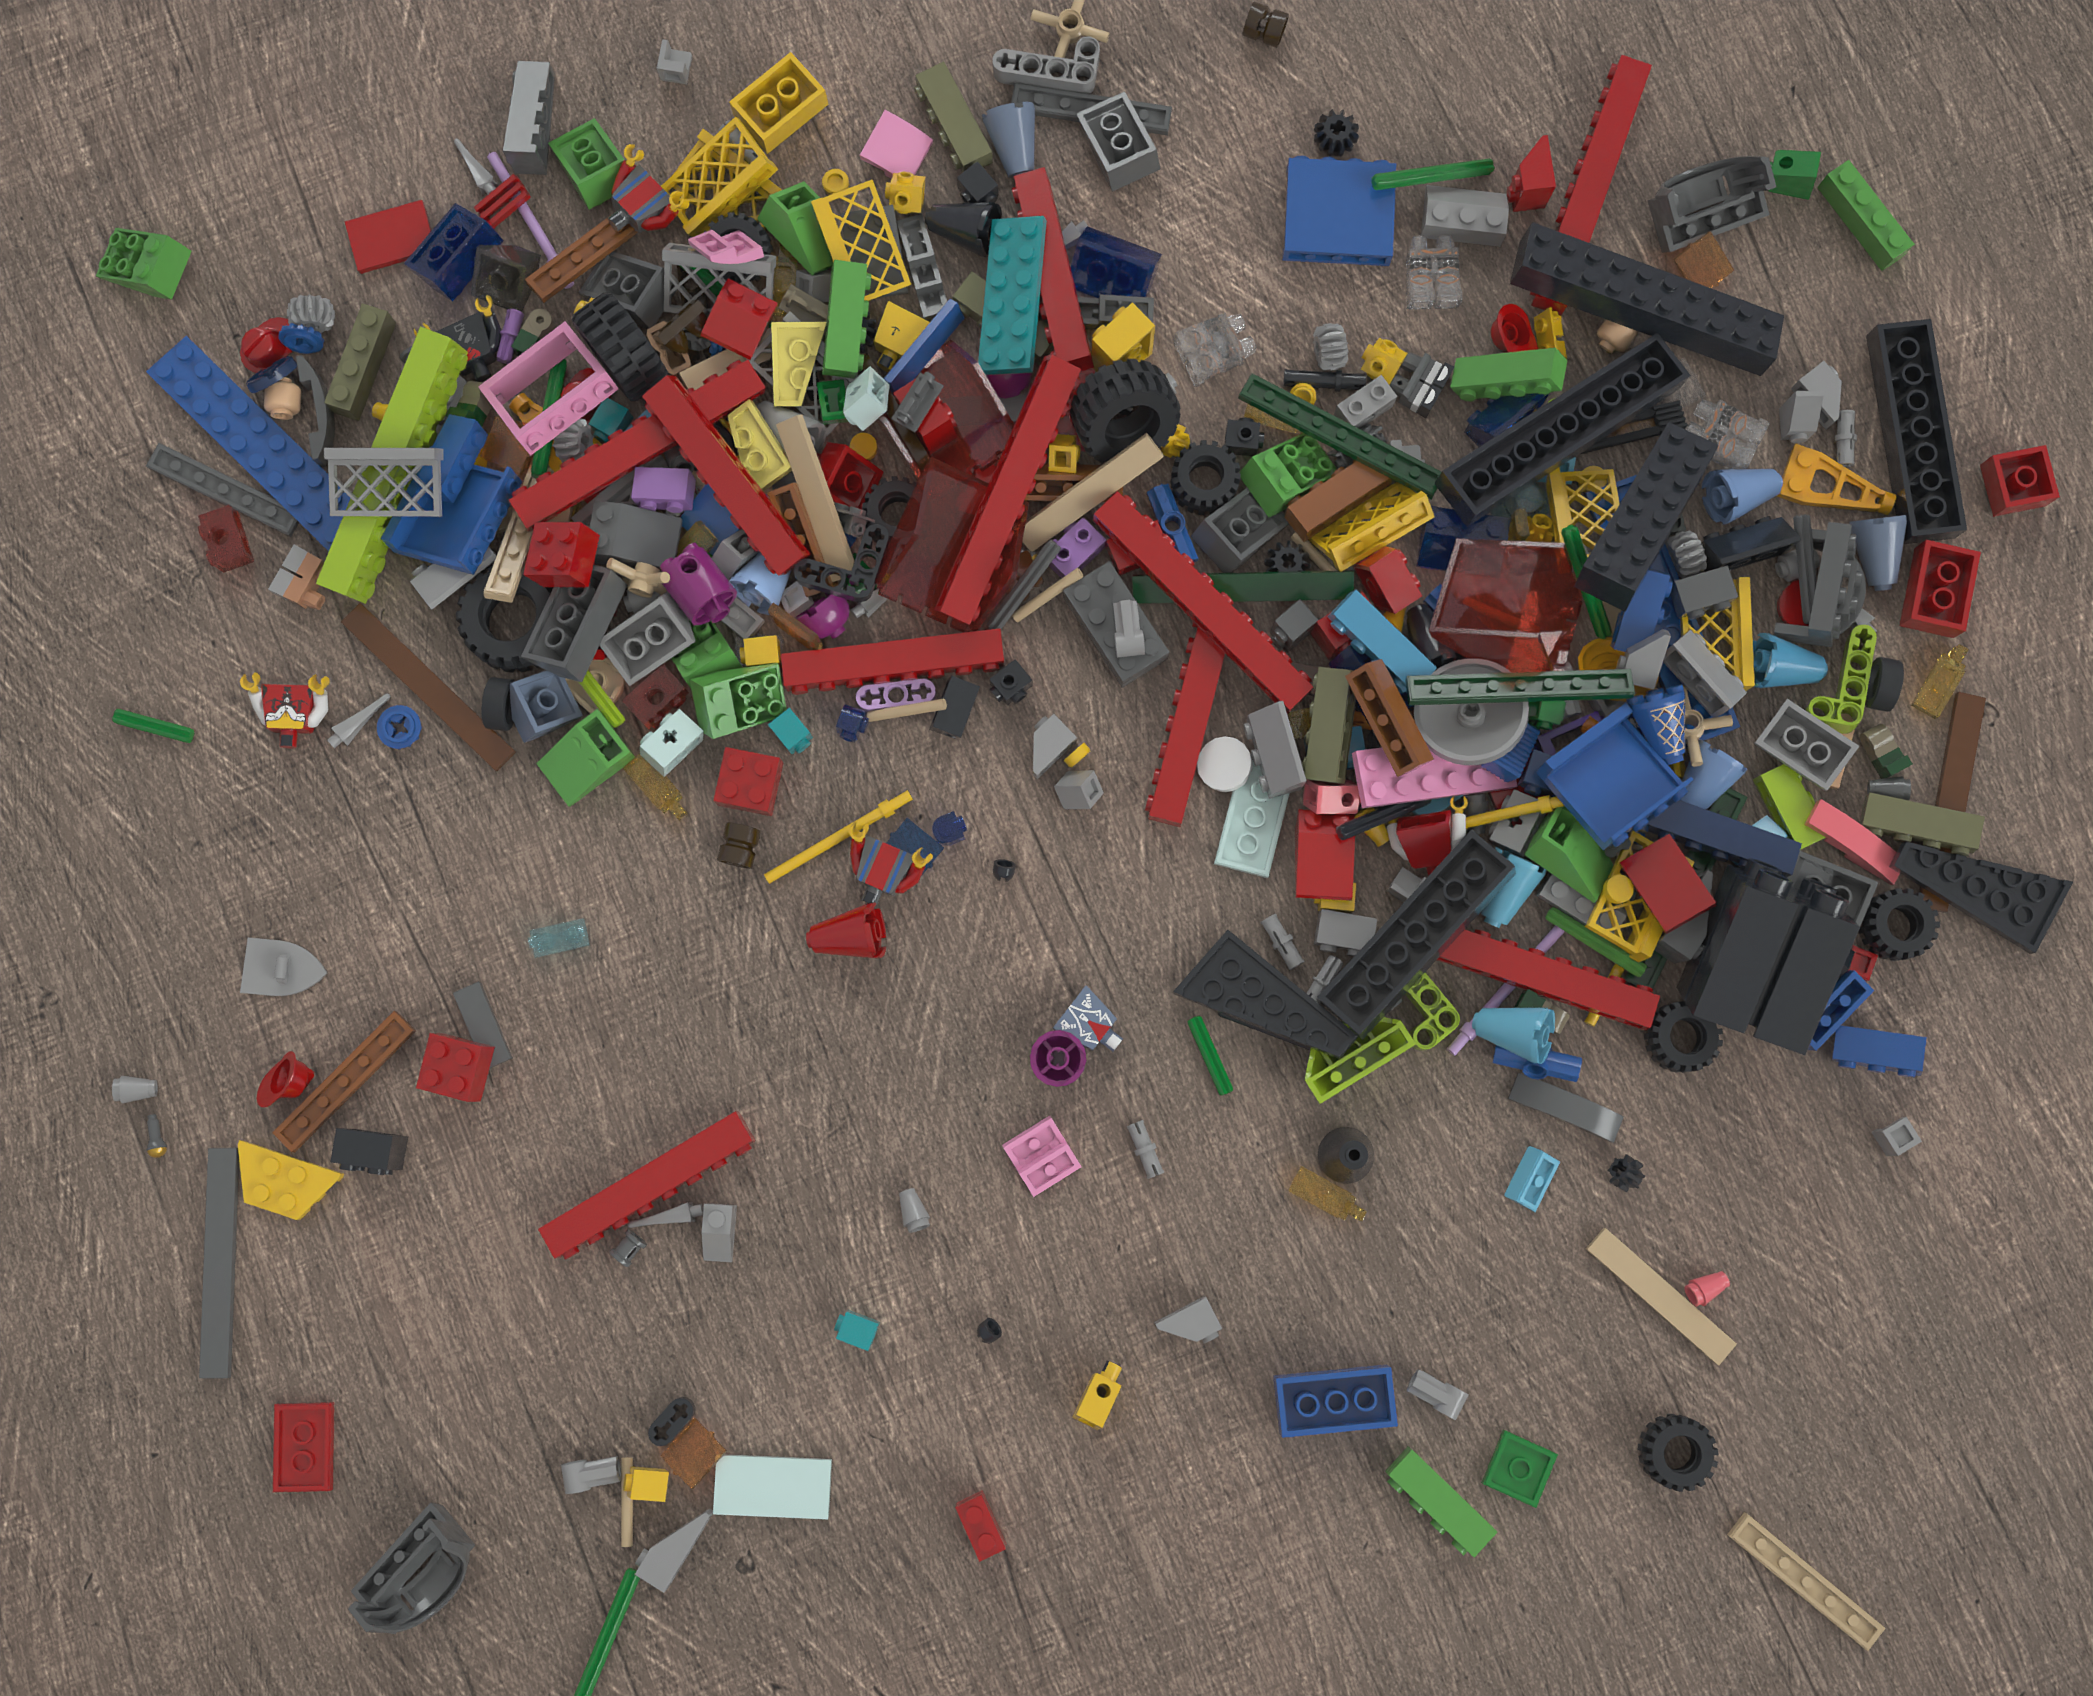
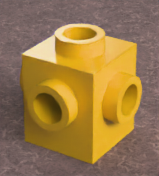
M906 171L893 173L891 182H886L885 199H889V205H893L894 210L901 214L921 213L925 196V177L915 176Z
M1379 338L1374 346L1369 344L1361 358L1365 362L1361 370L1366 372L1371 379H1376L1382 375L1390 385L1408 353L1399 349L1393 341Z

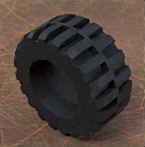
M610 292L600 294L573 314L572 322L604 369L630 401L640 400L642 395L666 375H669L665 365L624 307Z
M1127 359V362H1122V360L1113 361L1112 365L1107 367L1103 365L1098 368L1099 371L1095 374H1089L1085 379L1086 382L1079 385L1076 390L1077 395L1073 396L1071 402L1070 417L1085 451L1099 462L1109 461L1146 433H1148L1158 448L1161 446L1165 447L1169 443L1168 438L1174 436L1181 416L1179 401L1166 375L1163 374L1158 366L1144 360L1138 362L1137 359ZM1140 405L1128 416L1111 420L1123 409Z
M493 565L488 567L489 572L486 574L480 571L474 576L477 580L472 585L468 582L463 588L467 593L465 597L459 596L457 602L461 607V611L456 612V621L460 623L457 629L459 635L465 640L464 644L481 661L496 670L501 668L504 672L513 673L515 669H518L522 673L529 671V666L531 665L538 668L539 666L523 659L521 655L554 587H542L522 574L515 595L527 596L534 602L536 618L533 626L524 636L512 641H500L490 632L489 621L493 609L501 601L484 597V589Z

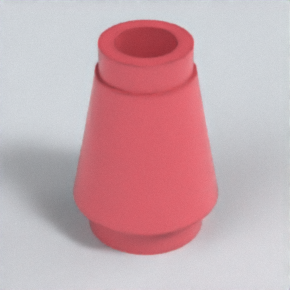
M1723 1271L1689 1280V1284L1684 1289L1687 1298L1694 1306H1705L1729 1287L1730 1281Z

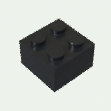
M336 1128L330 1162L338 1163L341 1170L365 1171V1167H367V1173L393 1175V1170H403L408 1136L359 1129Z

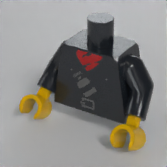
M486 295L489 303L488 307H482L477 298L475 307L479 312L436 331L451 338L468 352L466 367L460 373L462 376L473 373L476 382H484L491 378V373L487 366L496 362V352L501 341V327L495 312L491 311L493 301L488 295ZM422 323L425 328L430 330L427 324Z

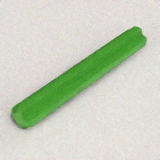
M1552 907L1546 914V920L1633 975L1641 977L1647 969L1646 964L1643 962L1638 963L1631 959L1629 953L1589 930L1559 909Z

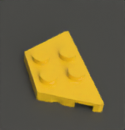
M243 1140L238 1142L244 1203L295 1220H301L311 1210V1207L316 1202H319L326 1195V1192L344 1176V1173Z

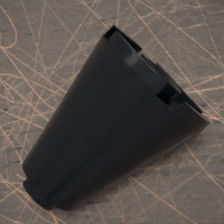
M993 202L933 204L925 213V224L929 231L981 257L989 255L992 219H1002L1000 205Z
M1340 1127L1330 1131L1322 1139L1318 1146L1317 1158L1320 1168L1330 1179L1338 1183L1350 1184L1363 1179L1369 1173L1374 1162V1149L1368 1137L1361 1131L1351 1127ZM1351 1150L1354 1153L1353 1160L1349 1158V1152Z

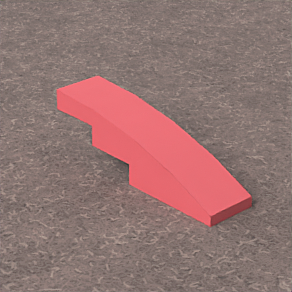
M1822 799L1818 800L1804 825L1825 836L1824 841L1844 852L1846 859L1890 885H1894L1900 873L1889 866L1897 852L1842 811Z

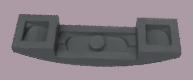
M302 355L296 356L299 379L308 391H313L319 432L308 433L312 460L320 467H326L328 459H324V448H333L335 437L334 413L324 403L328 390L323 380Z
M1517 1073L1508 1099L1548 1114L1612 1143L1615 1141L1624 1117L1576 1094L1538 1079L1529 1078L1521 1073Z

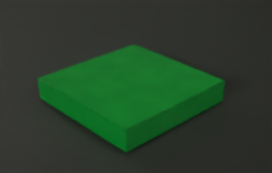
M1503 1429L1481 1483L1537 1508L1558 1454Z

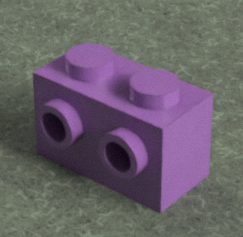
M635 467L631 498L637 507L656 511V509H663L672 513H681L683 510L692 511L696 479L689 469Z
M1084 517L1066 527L1064 530L1065 535L1059 541L1053 540L1061 547V550L1049 567L1061 579L1076 568L1082 570L1106 547V539Z

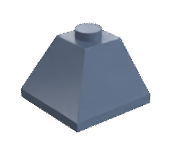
M546 670L510 684L512 720L523 743L547 735L583 716L563 677H559Z

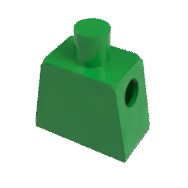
M1776 150L1773 162H1770L1776 187L1767 191L1809 200L1817 178L1821 152Z

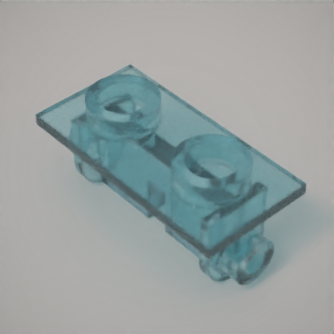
M584 918L529 930L531 937L528 938L529 947L533 948L535 958L590 945Z

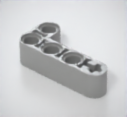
M1093 37L1081 38L1076 44L1074 60L1001 49L992 58L993 75L998 82L1008 85L1020 83L1091 94L1096 83L1100 45ZM1089 51L1092 52L1093 55L1084 56L1082 53ZM1028 68H1034L1037 71L1034 73H1028L1025 70ZM1054 72H1060L1063 75L1060 77H1054L1051 74ZM1081 76L1088 77L1089 80L1080 81L1078 80V78Z

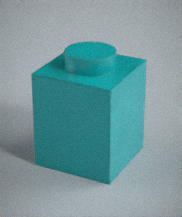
M606 398L601 402L589 425L594 432V437L606 443L609 441L608 436L620 429L624 432L631 423L633 416L629 409Z
M790 707L768 724L791 755L794 752L801 753L811 744L810 740L813 738L811 733Z
M848 1310L845 1316L840 1314L834 1327V1331L838 1332L836 1339L869 1351L880 1322Z

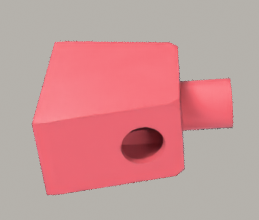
M1306 779L1303 805L1316 814H1357L1359 805H1361L1358 785L1351 780H1345V784Z

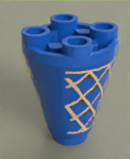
M1683 685L1666 688V692H1664L1663 687L1646 691L1647 696L1644 698L1643 695H1637L1626 699L1628 706L1633 710L1631 714L1646 741L1666 764L1670 765L1683 761V753L1685 752V692Z

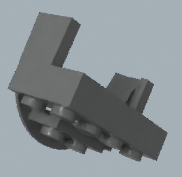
M1739 156L1723 159L1689 169L1662 183L1655 194V198L1647 200L1661 252L1667 253L1768 216L1769 211L1763 191L1776 187L1769 157ZM1723 176H1725L1727 180V184L1730 191L1729 196L1726 192ZM1722 202L1721 204L1715 205L1713 207L1704 209L1702 211L1696 212L1688 216H1684L1696 210L1702 209L1704 207Z
M1828 522L1827 531L1812 529L1813 548L1823 553L1809 626L1776 622L1774 636L1788 642L1832 647L1833 639H1839L1840 634L1846 631L1857 619L1864 604L1866 583L1863 570L1855 558L1857 535L1852 534V524ZM1843 577L1849 578L1848 589L1842 587Z
M431 1502L351 1590L358 1601H354L348 1610L364 1631L370 1633L396 1634L423 1623L440 1611L458 1591L467 1571L470 1551L474 1548L475 1543L443 1505ZM433 1552H435L433 1557L428 1562V1564L423 1568V1570L413 1580H411L407 1585L404 1586L406 1581L415 1573V1571L424 1563V1561ZM401 1594L406 1598V1600L410 1603L414 1610H410L408 1608V1606L401 1599Z

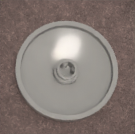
M1462 659L1438 668L1431 675L1511 672L1505 667L1488 660ZM1528 702L1414 705L1415 723L1429 750L1446 761L1460 765L1486 764L1506 755L1518 744L1524 735L1529 716Z

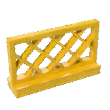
M735 116L663 183L661 187L670 195L669 190L676 184H683V196L679 198V203L681 200L686 199L689 200V204H697L696 214L690 220L685 215L686 209H678L679 213L677 215L684 224L682 227L691 237H695L704 233L705 230L709 231L711 229L709 224L711 221L717 223L719 221L718 216L723 215L727 217L728 213H732L778 171V168L767 158L741 120ZM738 128L741 132L740 143L730 144V133ZM714 148H721L720 162H709L710 152ZM728 148L739 149L737 163H726ZM745 149L754 150L758 156L750 164H743ZM695 166H702L700 180H690L691 170ZM709 166L719 167L717 181H707ZM725 168H736L735 178L731 182H724ZM689 184L700 185L698 199H687ZM706 185L717 186L715 197L711 200H704Z
M702 129L697 136L699 141L677 170L714 136L705 129ZM714 148L710 152V162H714V159L720 162L721 148ZM728 148L726 163H737L738 155ZM695 166L691 170L693 180H698L697 173L701 172L702 166ZM708 167V171H711L712 181H716L715 170H718L719 167ZM726 168L730 173V181L728 182L735 178L736 168ZM769 179L756 190L761 196H755L754 192L751 194V197H748L742 203L752 202L753 216H749V218L752 217L758 222L757 218L759 215H757L756 202L767 200L769 195L782 189ZM678 184L672 187L676 191L682 192V187ZM698 185L689 187L687 199H698ZM706 185V190L713 189V197H715L717 186ZM694 192L695 198L689 193ZM738 207L734 210L736 215H739ZM760 222V225L764 229H766V227Z
M873 179L824 198L811 201L833 262L834 260L851 262L850 258L854 249L869 256L866 263L867 268L872 258L887 264L881 279L871 275V279L878 281L879 284L874 293L864 296V300L870 301L911 285ZM870 188L873 200L869 208L854 202L858 191ZM854 193L851 200L845 197ZM842 199L850 203L844 218L832 212L829 202ZM874 203L879 213L872 210ZM852 205L867 211L861 226L846 220ZM870 213L882 220L883 226L879 235L864 228ZM835 218L842 221L839 229L835 221ZM844 223L859 229L854 244L843 240L840 233ZM884 229L886 231L888 239L882 237ZM862 231L877 238L871 253L856 246ZM879 240L890 244L893 252L889 261L874 255ZM845 245L851 247L849 255L847 253ZM894 256L896 258L898 266L891 263ZM889 266L900 270L904 282L892 285L884 281ZM881 284L888 286V288L879 291Z
M1559 467L1547 475L1545 485L1559 571H1570L1572 565L1561 534L1562 529L1570 524L1575 525L1578 521L1589 529L1583 535L1580 534L1583 544L1593 550L1596 543L1588 539V537L1593 532L1601 536L1605 529L1600 526L1606 520H1611L1612 514L1615 513L1620 505L1614 469L1560 472ZM1598 479H1608V485L1604 489L1596 486L1593 482ZM1565 481H1576L1581 486L1574 491L1566 486ZM1589 489L1597 494V496L1590 501L1580 494ZM1602 498L1612 504L1608 511L1596 505ZM1574 500L1585 506L1579 513L1569 507ZM1590 510L1601 516L1595 523L1585 517Z
M1396 482L1310 538L1309 541L1333 560L1335 568L1342 572L1435 516L1427 494L1422 491L1416 493L1412 489ZM1401 492L1399 496H1393L1396 493ZM1394 505V507L1385 508V506ZM1370 518H1371L1370 521L1361 522L1362 519H1370ZM1348 532L1346 535H1338L1339 533Z
M1738 577L1737 579H1732L1738 598L1730 603L1731 607L1722 611L1730 618V626L1725 631L1713 621L1721 611L1715 612L1711 617L1706 614L1701 616L1705 623L1697 631L1688 624L1687 616L1680 618L1682 637L1690 630L1694 634H1699L1709 624L1720 636L1712 644L1705 640L1706 647L1712 654L1718 655L1723 660L1725 666L1732 672V675L1737 676L1742 681L1743 689L1747 691L1755 686L1750 577ZM1722 638L1731 645V653L1726 658L1714 648Z
M1631 831L1628 834L1631 846L1634 841L1642 845L1643 848L1654 843L1635 831ZM1631 846L1627 850L1622 849L1608 878L1621 874L1619 862L1633 855ZM1686 857L1690 865L1693 867L1694 861ZM1603 889L1585 925L1589 930L1629 952V957L1638 963L1651 958L1663 932V929L1642 898L1631 902L1628 900L1623 904L1612 906V903L1605 898ZM1642 902L1646 915L1644 919L1636 920L1632 905ZM1625 907L1630 923L1619 925L1614 910ZM1608 912L1612 928L1605 929L1596 924L1601 913ZM1632 927L1635 935L1632 944L1623 939L1620 929Z

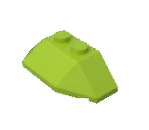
M1383 1017L1363 1040L1358 1037L1340 1059L1311 1048L1304 1081L1318 1103L1321 1104L1410 1049L1416 1043L1401 1020Z

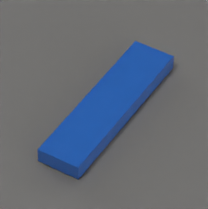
M952 299L947 301L884 377V380L889 384V390L893 396L894 392L916 378L964 320V316L956 301Z

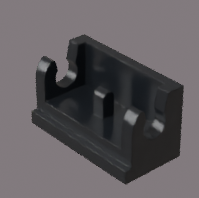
M955 676L949 677L941 699L946 700L947 708L946 710L935 712L929 730L954 739L956 737L961 738L980 686Z

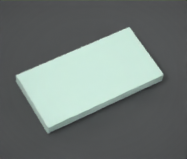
M1253 762L1252 772H1250L1247 782L1237 790L1232 791L1214 864L1268 878L1290 793L1269 799L1268 793H1263L1260 787L1259 776H1262L1260 766H1255Z
M717 1454L713 1514L828 1519L832 1459Z

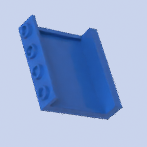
M1296 156L1289 158L1286 168L1287 193L1282 261L1389 266L1393 257L1396 188L1374 190L1371 177L1377 173L1396 171L1397 163H1389L1387 160L1363 162L1357 158L1347 161L1336 160L1332 157L1309 159L1306 156Z
M474 465L454 504L442 501V517L392 516L381 540L394 553L474 575L478 566L482 563L490 543L494 540L503 518L507 515L511 505L509 499L513 497L512 493L520 488L523 481L508 466L504 472ZM412 479L406 490L412 498L420 492L414 484V479ZM423 495L417 501L425 511H434L433 499ZM404 496L396 509L397 511H402L409 503ZM413 506L409 511L418 510Z
M1627 703L1545 761L1536 772L1603 851L1612 844L1615 848L1629 838L1626 833L1633 829L1635 832H1638L1649 823L1647 818L1653 814L1655 817H1658L1669 807L1667 802L1671 799L1676 803L1689 792L1686 787L1694 780L1690 777L1682 782L1627 718L1633 710Z

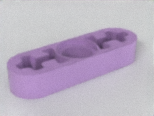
M927 679L865 685L857 691L856 701L863 711L868 712L935 700L936 689L934 684ZM920 686H926L927 690H931V693L927 694L926 699H921V696L916 694L912 695L913 701H908L909 693L906 687H911L912 692L920 691ZM894 688H899L904 692V698L898 703L891 702L888 698L889 692ZM879 690H884L883 696L886 704H881V699L872 700V705H867L865 701H861V698L866 697V692H871L872 696L875 697L881 696Z

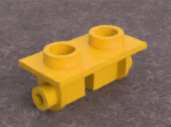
M1548 308L1534 317V330L1536 332L1538 349L1557 348L1567 360L1565 342L1556 340V337L1561 338L1564 336L1562 317L1558 315L1557 311H1552V308Z

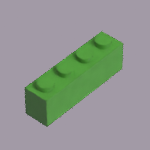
M1847 160L1828 173L1818 185L1819 191L1881 271L1901 259L1915 245L1850 160Z
M834 260L822 375L855 379L858 371L863 369L864 355L859 354L860 344H865L866 327H862V318L867 317L869 301L864 300L865 290H870L871 274L867 273V264Z
M1557 348L1456 358L1450 388L1464 401H1474L1478 398L1498 399L1500 396L1511 395L1522 397L1525 394L1533 393L1545 395L1554 391H1562L1567 360Z
M1409 1446L1385 1470L1391 1477L1387 1482L1399 1494L1403 1490L1412 1497L1409 1503L1420 1514L1426 1511L1433 1518L1429 1523L1442 1535L1447 1531L1454 1538L1451 1544L1463 1556L1469 1552L1475 1558L1497 1534V1531Z

